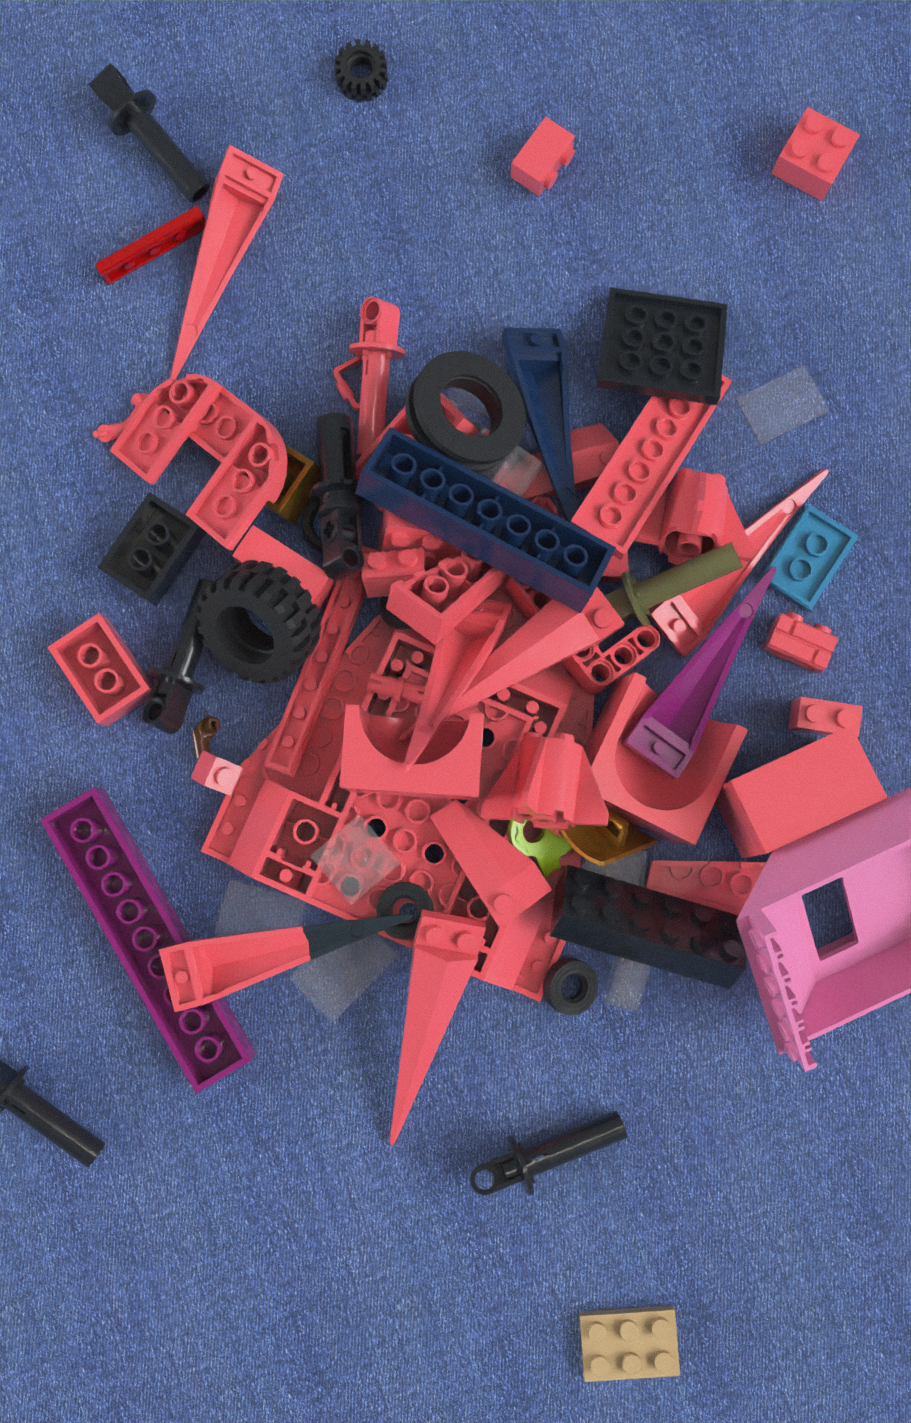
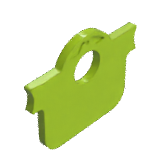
M510 820L508 825L509 842L524 855L534 857L543 877L547 878L552 871L561 868L559 864L560 857L573 849L565 838L557 837L549 829H542L540 836L535 841L527 842L523 836L524 825Z

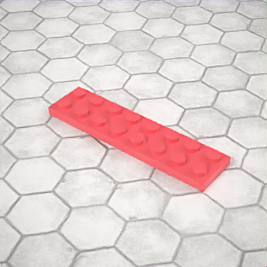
M722 375L719 402L732 380ZM651 396L570 523L615 546L616 549L613 556L622 560L717 405Z

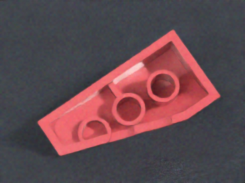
M602 423L570 431L575 490L593 487L619 447L618 440ZM539 451L497 477L498 485L528 501L536 496L549 497L556 495Z
M457 799L429 816L499 927L529 908L552 890L531 859Z

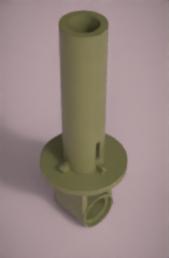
M729 542L639 583L636 578L631 577L628 571H625L621 574L624 587L604 596L623 621L637 616L642 625L646 627L650 625L649 608L741 569L743 566L733 543Z

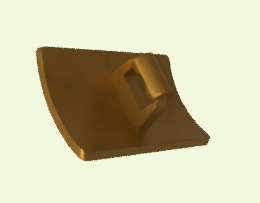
M612 808L608 810V826L576 824L573 828L568 824V829L560 830L564 838L577 853L599 866L607 865L658 844L656 838L640 831Z

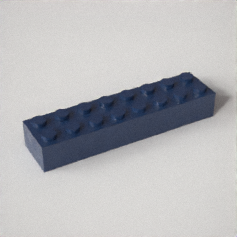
M389 427L361 470L355 492L359 496L579 613L583 611L593 595L616 549L615 546L392 427Z

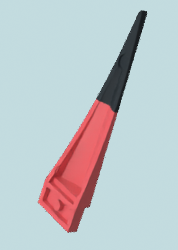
M406 913L200 938L159 949L174 1012L210 1003L412 919L415 914Z

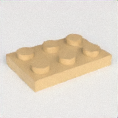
M673 1305L579 1312L585 1382L680 1376L676 1316Z

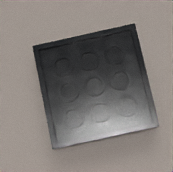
M610 287L596 388L718 405L721 393L728 304Z

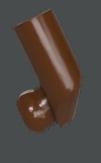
M215 716L204 717L192 731L191 735L196 760L200 758L203 750L210 753L208 742L220 728V721Z

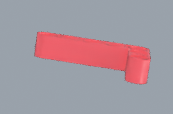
M509 575L504 582V589L528 620L541 610V608L535 605L534 600H539L546 605L553 599L528 585L519 584L515 578ZM642 625L604 653L595 645L582 651L583 657L573 655L561 662L582 689L590 694H597L647 658L659 646L660 634L653 626L648 625L644 627ZM637 638L643 639L647 647L641 646ZM615 655H620L624 659L625 664L618 663ZM591 671L598 672L602 677V682L596 681Z

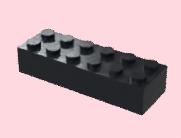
M567 865L556 885L550 929L551 937L726 989H731L746 970V951L736 923L738 915L572 865Z

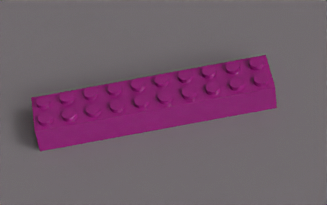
M94 787L41 818V823L195 1093L197 1094L251 1061L257 1053L224 997L202 1006L174 1012L159 949L191 941V938L105 789Z

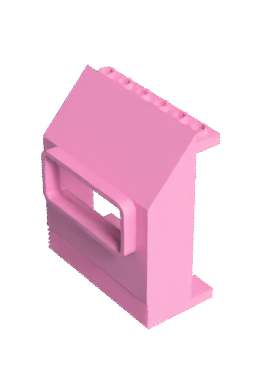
M909 787L906 790H901L900 793H895L894 796H888L886 799L772 851L736 920L778 1055L787 1052L791 1061H798L805 1072L817 1067L815 1060L809 1053L812 1050L810 1040L911 993V788ZM840 878L853 931L816 950L802 895Z

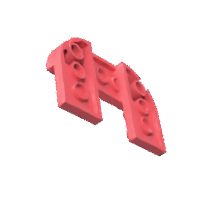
M186 374V378L176 381L170 378L157 386L146 397L109 451L152 485L157 482L187 437H190L220 461V466L189 508L186 515L221 545L232 551L266 502L270 501L274 504L284 487L288 466L284 441L274 425L211 378L200 374Z

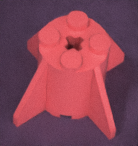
M683 468L677 472V476L671 480L634 539L636 542L658 545L660 554L662 555L663 551L668 555V561L675 565L682 564L729 542L733 543L741 561L751 562L753 547L728 495L726 478L718 473L709 474L693 471L689 468Z
M525 732L520 748L483 802L480 817L482 819L513 820L523 825L525 818L533 822V827L549 829L557 837L564 838L560 830L568 829V824L573 828L576 824L608 826L609 812L586 752L582 745L574 742L573 735L556 733L554 738L543 737L542 734L537 732Z

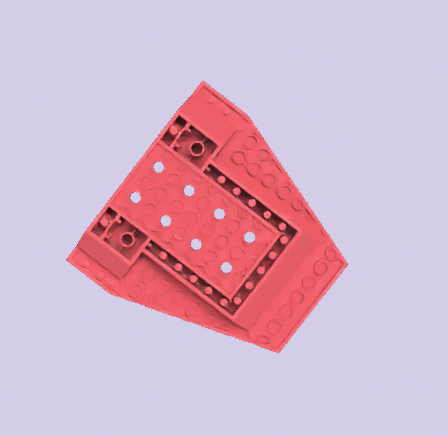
M432 565V566H427V567H428V570H430V569H432V568H434V567H436V566H435V565ZM504 584L500 585L486 598L488 600L513 604L512 616L504 630V636L493 652L528 621L507 594ZM534 600L538 608L542 609L545 606L543 602ZM380 613L341 656L295 776L291 777L263 766L278 730V725L267 738L263 739L257 746V749L241 763L240 766L243 769L231 796L226 794L201 852L226 862L255 880L345 920L377 917L376 906L379 897L388 887L398 882H411L420 885L428 892L433 902L434 912L485 921L486 930L477 955L478 960L471 976L509 990H514L540 1002L544 994L543 981L546 973L558 961L566 943L564 940L550 936L555 888L567 865L580 868L581 855L572 849L561 856L559 859L561 868L552 871L545 878L552 890L529 908L499 927L429 817L451 803V799L356 793L339 788L346 704L360 705L366 713L417 720L421 704L402 699L401 702L394 701V697L367 692L368 681L370 682L369 677L371 672L394 679L403 677L406 678L407 682L426 686L436 645L413 628L397 629L390 627L383 621ZM580 652L576 656L583 657V653ZM562 662L542 670L444 720L465 721L470 719V713L484 714L483 729L492 732L494 741L490 746L482 747L478 801L467 800L463 805L508 842V825L510 820L482 819L480 817L483 802L520 748L524 733L537 732L542 734L543 737L554 738L556 733H567L573 735L574 742L582 745L584 748L592 732L595 694H590L582 689ZM591 671L593 678L596 680V672ZM373 819H380L385 824V832L380 837H373L368 832V824ZM528 820L523 828V836L527 842L535 841L540 836L542 829L533 827V822ZM437 844L443 849L444 855L441 861L432 863L427 860L425 851L428 846ZM527 856L536 864L533 856ZM347 877H354L358 880L360 889L357 894L347 895L344 893L342 883ZM408 898L397 900L392 909L393 915L400 914V907L403 904L412 903L416 906L415 902ZM384 930L377 933L413 949L414 939L400 940L391 937Z

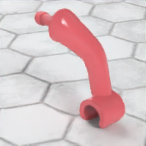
M135 393L131 399V404L135 408L129 417L121 423L100 425L93 432V436L102 442H110L117 439L148 394Z

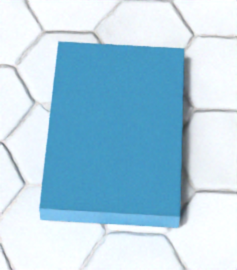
M807 504L758 580L770 568L776 566V572L768 587L809 612L859 536L815 507Z

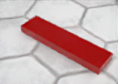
M197 205L94 265L106 284L110 285L203 232L206 221L203 213Z

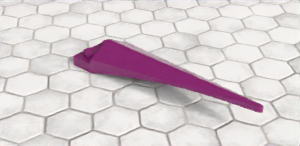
M776 566L766 572L639 716L638 721L623 741L624 745L673 780L678 779L696 751L734 658L776 572Z

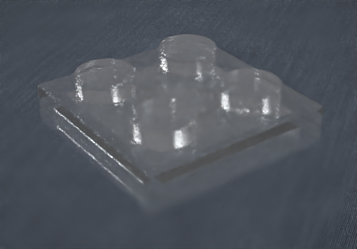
M360 814L310 856L351 905L401 864Z

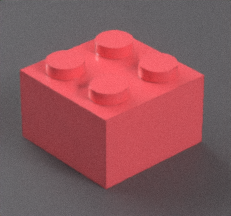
M807 107L779 155L771 174L823 201L860 134Z

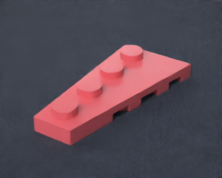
M651 860L644 887L739 916L766 862Z

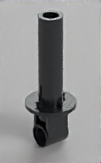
M109 63L89 83V86L114 113L109 123L110 130L117 136L132 132L190 203L199 201L209 191L210 184L151 115L156 104V96L150 90H142L135 93L122 74Z
M208 579L198 580L167 666L163 667L164 669L149 668L147 675L155 681L147 703L142 710V719L145 723L167 734H174L181 728L192 694H203L205 689L203 685L193 680V674L204 647L202 641L204 636L199 634L197 622L200 621L197 619V607L199 606L201 594L214 582Z
M0 1060L1 1111L7 1109L88 1168L106 1143L24 1084L26 1079L23 1080L22 1077L30 1068L29 1066L25 1065L17 1072Z
M614 1111L522 1148L521 1143H516L512 1135L507 1136L509 1153L478 1165L470 1174L469 1185L477 1195L487 1196L520 1182L528 1196L534 1195L532 1183L535 1184L533 1176L626 1139L625 1126L618 1112ZM541 1155L545 1156L541 1159L533 1161V1159L536 1157H539ZM480 1171L489 1172L493 1178V1184L487 1190L480 1189L476 1185L475 1176Z

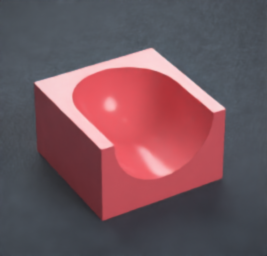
M636 672L617 679L584 747L608 810L610 808L615 810L625 820L673 844L696 845L748 729L738 724H728L708 719L694 755L678 779L673 780L623 744V741L638 721L639 716L659 694L654 692L645 683L646 677Z
M346 704L339 788L356 793L478 801L484 714L470 713V719L465 721H444L414 765L405 773L404 762L411 738L405 741H399V739L417 720L366 713L360 705Z
M850 725L723 784L715 804L741 857L748 858L774 851L888 797Z

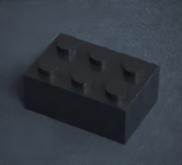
M149 492L97 568L157 607L207 532L192 519Z

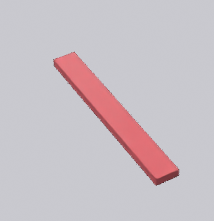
M362 546L363 553L379 552V550ZM362 568L336 581L321 619L318 645L303 664L263 766L267 769L294 777L366 595L362 579Z

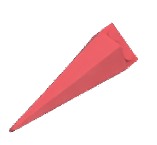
M229 145L218 174L215 177L170 378L176 380L220 296L272 206L284 176L278 170L232 145Z
M829 469L820 470L744 529L753 547L751 562L741 561L743 568L649 608V617L680 656L685 658L707 638L754 566L797 510L826 477Z
M596 587L581 613L552 599L488 656V659L446 719L542 670L599 644L623 627L624 621L598 587ZM416 722L400 736L399 741H405L412 737Z
M485 599L436 644L425 692L404 762L405 773L414 765L482 668L488 656L491 655L503 638L504 630L512 616L513 604Z
M422 909L413 943L405 1024L389 1138L391 1147L398 1138L477 963V955L486 930L485 921Z

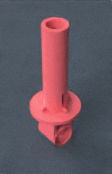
M373 296L368 297L360 309L359 342L349 345V352L361 356L363 360L356 445L357 456H362L385 429L391 360L406 357V350L397 346L400 321L398 306Z

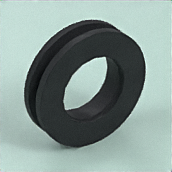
M451 351L436 356L422 369L412 382L407 393L406 417L415 440L476 473L487 471L498 465L515 449L523 436L526 415L524 403L516 385L498 365L478 354L466 351ZM452 387L464 389L475 395L484 404L490 416L491 430L488 436H468L457 430L447 420L441 407L440 395L443 389Z

